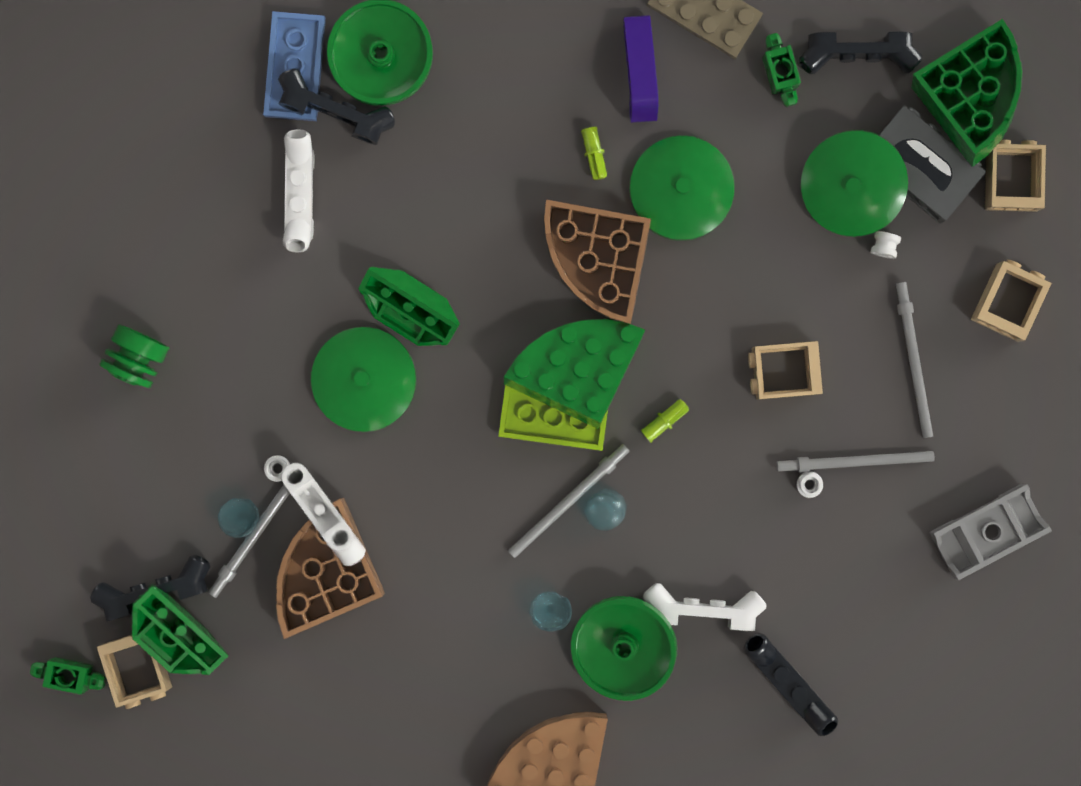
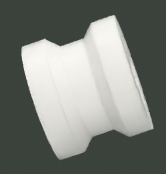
M876 231L874 236L876 243L870 252L877 256L895 259L897 257L896 246L901 242V237L892 233Z

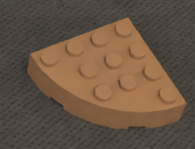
M546 200L544 216L546 240L552 261L564 282L578 298L593 310L610 319L631 324L651 219Z
M344 497L333 502V506L365 548ZM309 519L292 539L282 559L277 577L276 607L284 639L376 600L385 594L366 548L365 554L359 562L351 566L343 565Z
M596 712L566 714L547 719L528 729L508 747L504 755L499 759L487 786H595L608 720L607 714Z

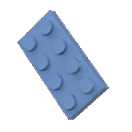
M272 11L263 113L265 117L317 121L318 111L306 107L304 114L301 116L279 105L283 90L278 78L281 73L296 68L300 70L309 91L316 94L320 91L325 16Z

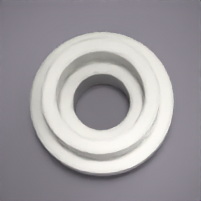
M279 455L270 457L264 466L266 476L275 482L282 481V472L279 474L275 473L274 465L277 463L281 464L282 471L290 465L285 457Z
M815 472L802 473L797 479V490L804 497H816L823 489L822 478ZM807 480H812L814 483L813 488L810 490L805 487Z

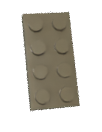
M649 0L647 3V7L734 60L763 15L762 12L742 0Z

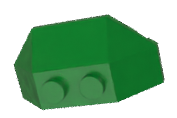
M370 267L358 288L376 320L417 346L448 345L460 325L447 298L402 270Z
M150 586L133 603L132 639L169 673L210 675L229 656L200 622L169 594L156 586Z

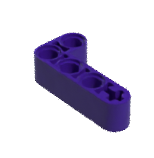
M650 15L623 17L630 92L631 123L657 121L659 98Z

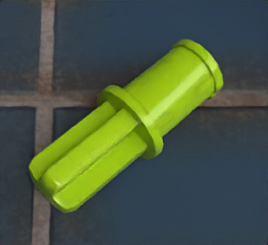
M597 127L581 130L586 149L584 156L588 158L593 180H601L607 177L603 158L605 151L601 149Z
M677 400L662 414L659 412L658 417L641 429V432L652 443L668 428L671 430V425L689 412L688 406L683 400Z

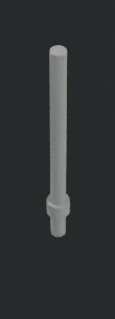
M902 282L896 284L899 300L897 305L898 315H901L922 436L923 438L933 437L912 318V313H914L913 302L909 301L907 283Z
M622 444L608 458L605 456L598 463L599 466L517 541L508 552L516 558L606 473L610 474L616 468L615 465L630 452L626 446Z
M933 451L819 459L797 457V460L777 461L776 467L777 472L798 470V473L810 472L811 469L933 462L935 456Z
M284 484L229 563L223 565L218 572L219 577L208 591L211 596L217 598L227 582L233 580L237 574L236 569L289 496L290 492Z

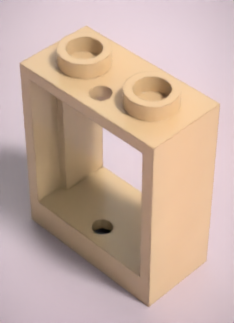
M1001 140L991 153L986 156L985 210L1037 212L1045 208L1046 145H1037V141L1034 140L1021 141V144H1011V140ZM997 155L1031 156V197L996 196Z
M1006 260V262L1002 261L996 264L971 320L1017 342L1025 341L1052 283L1044 280L1045 276L1036 271H1030L1029 273L1020 269L1021 264L1012 260ZM1005 273L1038 287L1021 326L988 312Z
M818 341L752 347V353H748L749 368L754 370V379H750L752 395L756 394V400L823 394ZM804 350L807 389L764 392L761 353Z
M132 634L97 646L116 708L125 705L126 709L141 704L140 700L150 697L151 701L166 696L165 692L172 688L167 670L152 657L160 684L129 695L126 694L114 652L138 645L132 639Z

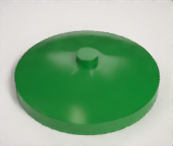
M368 0L351 7L337 20L328 39L327 57L330 70L336 82L349 96L369 105L385 106L396 104L409 98L424 84L432 66L433 47L427 27L413 10L392 0Z
M863 130L840 132L822 141L808 157L801 177L802 197L810 215L825 229L844 236L868 235L888 225L901 210L908 191L907 168L898 150L885 138Z
M672 136L654 143L640 156L630 179V199L636 215L651 219L649 230L670 240H693L710 233L726 217L734 197V178L725 157L710 143L692 136Z
M357 327L336 334L320 349L312 367L311 387L318 407L332 422L352 431H375L391 425L408 409L416 389V370L409 352L395 337L376 328Z
M616 596L595 603L581 616L572 635L571 654L578 674L589 687L611 699L632 701L655 693L666 683L676 662L677 641L669 621L656 607L638 598Z

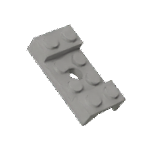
M1021 483L998 495L999 497L929 532L953 579L960 580L1052 531L1050 526L1039 515L1030 497L1028 484ZM994 524L998 529V535L994 539H988L985 535L987 526Z

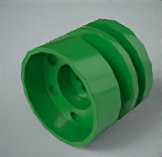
M118 324L111 340L120 346L119 351L106 349L104 353L115 360L111 362L101 359L99 366L106 369L115 378L126 383L151 388L153 381L143 375L147 373L157 376L158 372L148 364L150 361L163 363L170 347L136 330Z

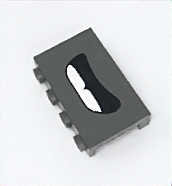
M903 106L879 136L888 140L898 150L905 162L908 174L906 197L941 224L950 217L986 171L981 168L982 164L980 162L971 167L952 140L947 141L940 135L941 131L935 125L927 124L920 119V113L914 108Z

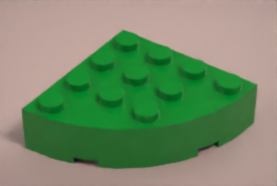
M1003 19L913 74L911 88L971 167L988 156L1002 140L1012 122L1021 92L1023 71L1017 51L1018 46L1012 32Z
M607 319L582 320L565 324L545 333L529 344L512 363L504 376L503 384L599 429L642 340L645 329L626 322Z

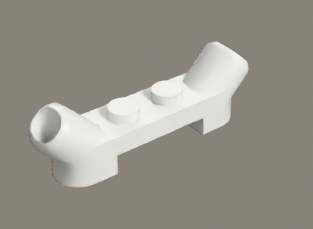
M295 129L290 130L284 136L285 226L283 246L290 252L300 253L308 249L314 234L312 205L315 156L309 132Z
M300 463L288 465L282 471V481L343 565L351 566L359 562L365 554L364 546L304 465Z
M659 583L652 585L643 594V600L656 607L667 618L670 625H678V615L726 618L728 619V627L731 630L755 631L756 617L766 609V603L755 591L747 593L733 606L726 605V601L710 600V604L699 603L700 599L684 598V602H678Z

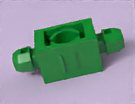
M778 33L770 34L765 40L766 48L770 51L764 53L762 57L772 95L782 93L780 98L783 105L790 107L797 104V92L793 89L799 87L801 79L791 45L781 48L783 43ZM778 62L787 68L788 74L785 78L775 70Z
M57 657L47 662H35L31 665L30 675L33 677L44 678L42 687L76 694H83L89 689H103L106 683V677L103 674L92 673L94 665ZM67 669L72 672L73 677L78 676V678L69 682L64 678L63 674H58Z

